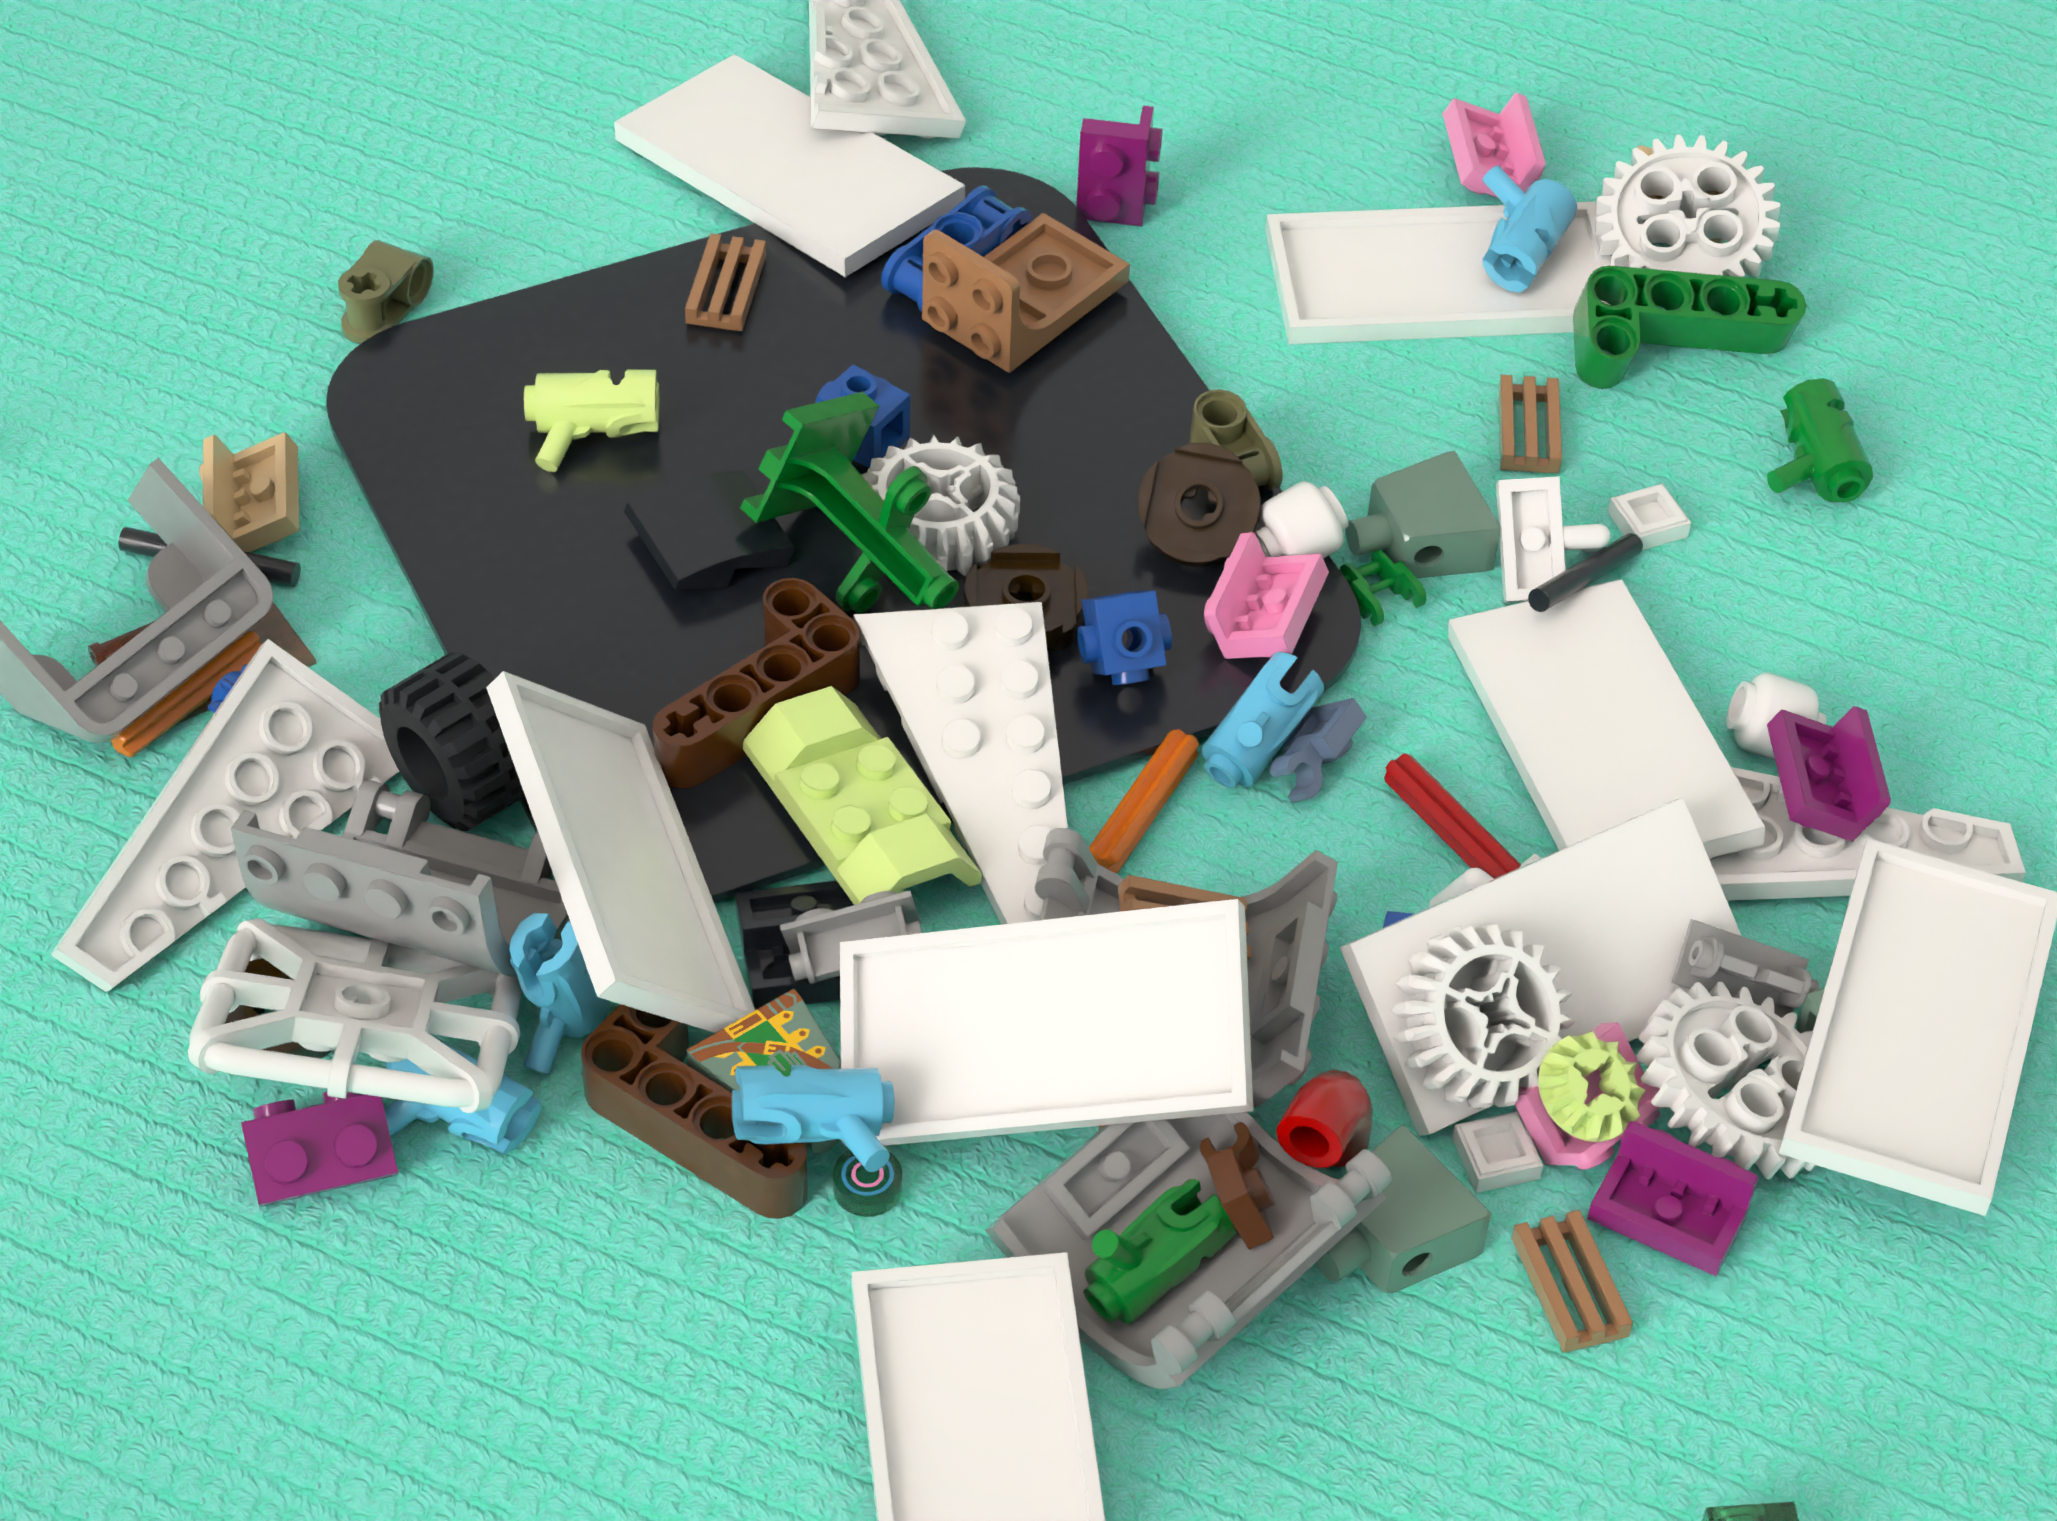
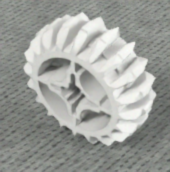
M933 435L930 442L925 444H919L914 439L909 438L904 450L888 446L884 458H872L868 473L862 474L865 480L884 500L890 484L901 472L912 466H917L927 476V485L931 488L932 492L926 505L914 515L909 530L946 571L957 570L962 575L967 576L972 564L977 563V566L981 567V565L990 561L991 552L1007 546L1009 540L1014 539V534L1018 528L1020 495L1017 494L1012 470L1003 468L999 455L985 456L981 443L966 448L961 445L959 437H956L951 443H939L935 435Z
M1494 923L1478 925L1475 930L1468 924L1454 927L1449 932V936L1441 934L1429 939L1426 943L1428 952L1415 953L1408 960L1415 975L1401 977L1396 985L1409 996V999L1406 1002L1395 1004L1391 1010L1395 1015L1407 1018L1408 1028L1397 1032L1393 1039L1399 1043L1412 1042L1415 1051L1409 1055L1404 1065L1409 1066L1411 1069L1426 1066L1427 1070L1422 1086L1430 1090L1444 1086L1445 1101L1454 1104L1464 1102L1467 1099L1469 1107L1473 1109L1489 1108L1492 1103L1498 1107L1511 1106L1518 1101L1519 1087L1530 1088L1538 1086V1073L1543 1057L1554 1044L1562 1040L1558 1035L1559 1030L1570 1028L1576 1022L1570 1016L1561 1014L1559 1003L1566 1002L1573 993L1566 989L1555 990L1552 981L1558 976L1562 967L1555 964L1541 966L1540 961L1545 946L1533 943L1523 947V931L1510 929L1500 933L1498 924L1495 925ZM1468 962L1484 965L1480 977L1473 978L1469 988L1455 990L1449 987L1456 973ZM1446 1024L1448 1025V1027H1449V1029H1450L1451 1038H1450V1036H1449V1033H1448ZM1510 1041L1517 1044L1510 1058L1497 1070L1491 1071L1483 1068L1487 1055L1495 1054L1498 1044Z

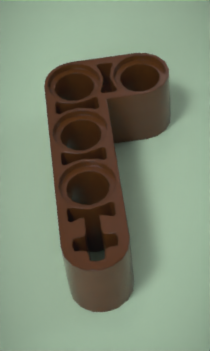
M784 578L768 586L763 595L765 647L665 706L656 714L652 722L654 752L661 765L668 786L679 789L695 787L746 757L747 754L743 750L744 739L776 703L829 686L834 687L843 695L853 690L860 679L859 627L854 620L815 586L805 580Z
M620 1004L582 1044L581 1061L584 1094L588 1105L596 1113L759 1215L767 1218L781 1219L792 1216L802 1209L807 1200L808 1193L807 1148L805 1143L756 1144L749 1140L737 1139L732 1121V1093L683 1063L689 1048L688 1024Z

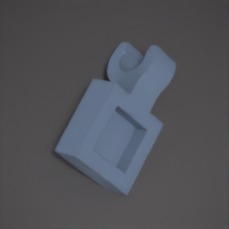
M1354 698L1312 707L1281 747V751L1284 754L1278 756L1273 761L1270 773L1273 777L1288 775L1292 772L1295 773L1296 786L1288 795L1291 802L1306 800L1316 796L1322 786L1321 764H1328L1339 759L1352 747V736L1367 718Z

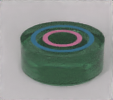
M850 1150L846 1151L838 1158L833 1168V1194L837 1203L847 1212L863 1217L878 1216L892 1209L902 1194V1168L898 1159L889 1152V1160L881 1169L875 1172H868Z

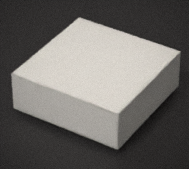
M1663 483L1610 498L1607 513L1623 535L1633 533L1641 539L1643 544L1642 550L1688 538L1691 521Z
M1518 1111L1455 1125L1452 1140L1475 1193L1539 1180L1541 1178L1543 1163Z

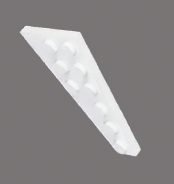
M809 0L812 129L871 132L878 136L886 134L915 135L925 139L936 137L960 138L966 119L900 0Z
M1042 602L853 615V620L859 627L860 642L862 646H866L876 666V674L884 690H888L901 716V724L940 802H944L955 824V833L963 849L968 850L974 864L983 874L982 887L1001 925L1039 921L1044 900L1036 894L1035 884L1039 869L1047 864L1043 857L1046 836L1053 829L1068 828Z
M267 639L250 660L50 955L107 993L246 888L230 829L244 810L256 813L260 829L296 839L304 827L321 831L352 808L357 790L363 781L372 780L385 783L397 774L399 770L387 747L380 722L381 719Z
M1731 767L1765 825L1764 845L1709 858L1727 901L1851 896L1867 838L2023 882L2026 874L2010 823L1932 808L1925 815L1892 809L1888 806L1881 816L1875 819L1852 842L1790 821L1778 776Z

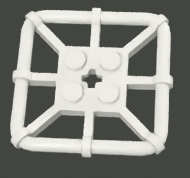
M257 918L240 923L237 932L228 940L216 971L211 972L203 982L200 990L202 1005L189 1035L188 1059L194 1066L207 1074L221 1071L240 1076L328 1089V1096L346 1099L348 1092L444 1107H459L463 1112L469 1114L487 1109L501 1085L507 1056L516 1048L520 1036V1027L516 1019L523 991L518 977L506 976L374 938L368 939L269 924L267 921ZM264 958L294 980L246 973L245 970L249 960L253 961ZM484 992L494 997L491 1010L445 1003ZM239 1005L277 1010L225 1024L228 1014ZM430 1034L477 1041L481 1048L477 1065L475 1066ZM288 1042H298L302 1047L312 1051L325 1052L334 1049L336 1051L332 1061L261 1049ZM358 1052L368 1053L374 1059L384 1062H400L408 1059L429 1075L358 1065L355 1062Z

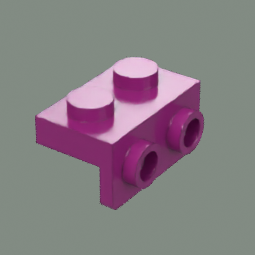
M1143 105L1139 124L1083 118L1080 131L1076 207L1086 220L1142 227L1145 205H1156L1160 172L1150 171V161L1159 162L1163 128L1153 127V106Z
M1853 706L1833 727L1781 709L1768 722V733L1790 821L1806 828H1813L1853 842L1890 805L1891 798L1867 710Z
M326 1091L322 1093L324 1104L296 1110L295 1101L291 1099L254 1108L255 1119L241 1122L259 1207L398 1175L382 1097L348 1092L346 1099L330 1097Z
M1630 1121L1623 1132L1619 1152L1591 1202L1587 1219L1717 1277L1748 1216L1758 1177L1729 1159L1715 1157L1676 1140L1665 1131L1651 1129L1635 1121Z

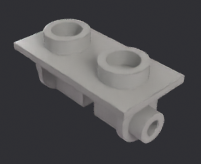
M893 891L877 892L865 897L860 904L834 911L826 908L813 909L799 915L796 921L780 925L781 932L791 953L789 961L795 981L808 978L810 984L840 976V942L923 933L920 925L921 920L911 891L902 893Z
M1690 919L1671 982L1687 989H1691L1694 983L1700 982L1708 992L1713 989L1717 982H1723L1732 997H1735L1742 987H1747L1754 1004L1760 1006L1767 997L1772 998L1774 1001V1014L1781 1018L1793 1012L1794 1008L1804 1004L1807 994L1819 990L1818 981L1811 979L1810 972L1806 970L1809 959L1694 919Z

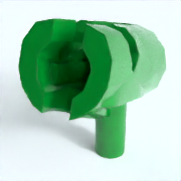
M1821 378L1797 384L1783 396L1787 409L1780 410L1785 422L1788 443H1795L1797 447L1794 454L1795 460L1768 472V485L1775 493H1781L1811 478L1817 494L1825 501L1849 502L1855 500L1868 488L1873 479V471L1853 428L1854 422L1849 413L1844 410L1845 403L1833 381Z
M1188 1179L1182 1185L1171 1187L1127 1226L1121 1235L1112 1230L1105 1229L1099 1231L1094 1236L1092 1250L1099 1258L1085 1269L1084 1276L1088 1286L1083 1290V1294L1093 1310L1105 1321L1112 1323L1118 1318L1126 1324H1133L1174 1286L1179 1285L1195 1273L1200 1265V1260L1204 1256L1210 1260L1237 1234L1234 1224L1224 1210L1220 1199L1215 1194L1203 1204L1200 1202L1197 1193L1201 1191L1200 1181Z

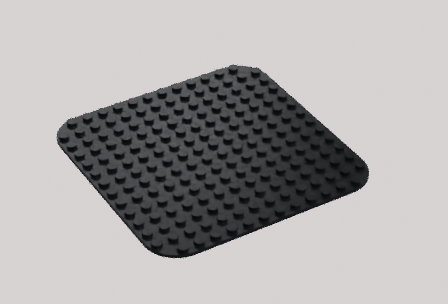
M968 167L941 171L965 185V198L973 189L979 186H987L996 192L997 199L1013 209L1023 207L1032 214L1033 220L1042 213H1045L1109 251L1075 204L1060 191L1043 181L1018 172L996 168ZM754 223L719 233L722 235L723 244H730L733 236L744 238L745 247H753L755 239L766 241L767 256L743 331L686 324L685 307L709 239L708 236L392 326L366 339L354 348L339 364L328 387L327 414L333 436L444 654L447 655L450 652L453 654L455 652L464 653L467 657H472L495 678L505 671L642 723L647 729L653 747L652 722L661 709L765 647L763 595L766 588L773 582L784 578L805 580L815 586L853 619V615L857 613L854 610L844 611L836 602L835 597L839 586L863 551L816 506L775 518L795 546L788 566L735 569L727 588L675 590L625 514L624 509L627 502L646 492L683 479L705 474L743 470L758 494L765 493L771 480L758 470L768 449L788 445L794 433V430L782 421L786 410L815 403L822 387L829 381H835L853 364L877 377L887 380L890 384L910 394V438L919 444H925L930 442L933 435H935L939 443H951L956 437H959L961 445L966 448L981 443L985 456L999 455L1003 468L1012 470L1017 494L1020 495V513L1018 514V528L1014 534V539L1009 540L1007 546L1035 544L1060 552V562L1068 565L1074 572L1076 564L1084 572L1089 588L1088 598L1137 590H1156L1159 614L1165 613L1170 623L1172 648L1165 651L1166 666L1148 668L1149 680L1112 685L1111 674H1093L1091 663L1084 664L1081 659L1077 631L1075 641L1071 646L1062 650L1047 648L1063 785L1153 755L1167 734L1172 730L1180 729L1186 735H1194L1197 740L1210 736L1271 658H1224L1214 635L1206 627L1204 608L1224 570L1225 562L1207 567H1191L1176 563L1166 558L1150 544L1140 520L1138 495L1145 474L1155 462H1160L1166 455L1175 452L1176 448L1189 444L1195 400L1199 395L1209 391V389L1130 279L1125 285L1008 373L989 360L979 357L973 350L947 334L937 331L929 323L922 320V312L919 310L917 302L902 293L893 295L882 287V272L890 256L898 248L910 243L931 225L847 277H844ZM719 260L703 312H708L725 260ZM738 263L722 314H731L747 263ZM599 370H609L612 383L618 385L625 377L626 370H657L660 400L658 432H641L620 437H608L606 432L590 433L584 438L572 440L556 472L546 471L536 464L535 459L549 433H538L536 421L525 420L524 389L526 385H535L537 373H596ZM909 439L899 448L904 450L907 446ZM855 460L852 461V465L861 475L868 473V467ZM1263 486L1258 487L1261 505L1283 492L1281 488L1267 490ZM1197 490L1194 499L1184 498L1182 508L1191 511V519L1203 520L1205 514L1214 513L1217 504L1209 502L1208 491ZM1258 523L1256 531L1261 529L1260 523ZM1330 556L1323 559L1329 573L1292 655L1298 658L1280 681V686L1288 693H1294L1313 669L1321 678L1325 692L1343 676L1353 661L1358 648L1361 629L1358 601L1348 581ZM957 570L947 571L959 583V588L954 598L944 608L964 607L966 576ZM884 573L878 582L882 586V593L879 599L869 610L862 614L929 610L931 608L926 604L918 607ZM1021 592L1018 600L1024 602L1035 601L1032 598V593ZM1126 631L1123 633L1122 636L1123 646L1127 642ZM860 642V679L857 686L844 696L856 704L881 739L888 737L945 812L951 823H953L944 802H940L901 724V716L888 690H884L876 674V666L866 646H862ZM748 756L695 787L679 789L669 786L714 903L735 897L734 893L753 891L826 866ZM523 797L519 801L536 832L537 827L527 799Z

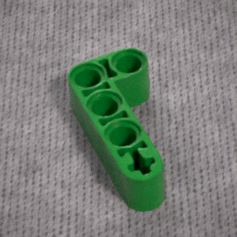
M1612 265L1602 266L1594 270L1589 276L1574 308L1573 328L1576 371L1580 378L1591 387L1599 389L1612 388L1618 385L1624 378L1639 349L1640 343L1758 354L1777 353L1787 345L1803 318L1806 310L1805 298L1798 288L1780 280ZM1603 350H1607V351H1609L1610 353H1612L1613 355L1607 354V353L1604 352Z

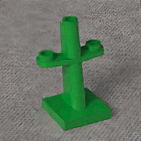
M859 392L786 410L782 421L792 428L794 433L788 445L767 450L758 470L771 481L765 493L744 498L740 509L758 523L818 506L863 551L836 593V602L844 611L854 610L857 614H862L869 610L882 593V586L878 582L884 573L918 607L926 604L931 609H943L956 595L959 583L947 573L909 530L914 515L926 505L931 496L932 490L927 485V476L917 466L905 469L890 484L883 500L852 465V461L875 417L879 405L864 392Z

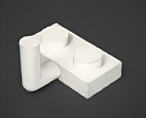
M1559 477L1498 480L1496 482L1498 522L1501 527L1499 538L1504 603L1527 602L1531 590L1565 571L1564 550L1581 549L1587 554H1593L1609 543L1611 535L1605 525L1563 526Z

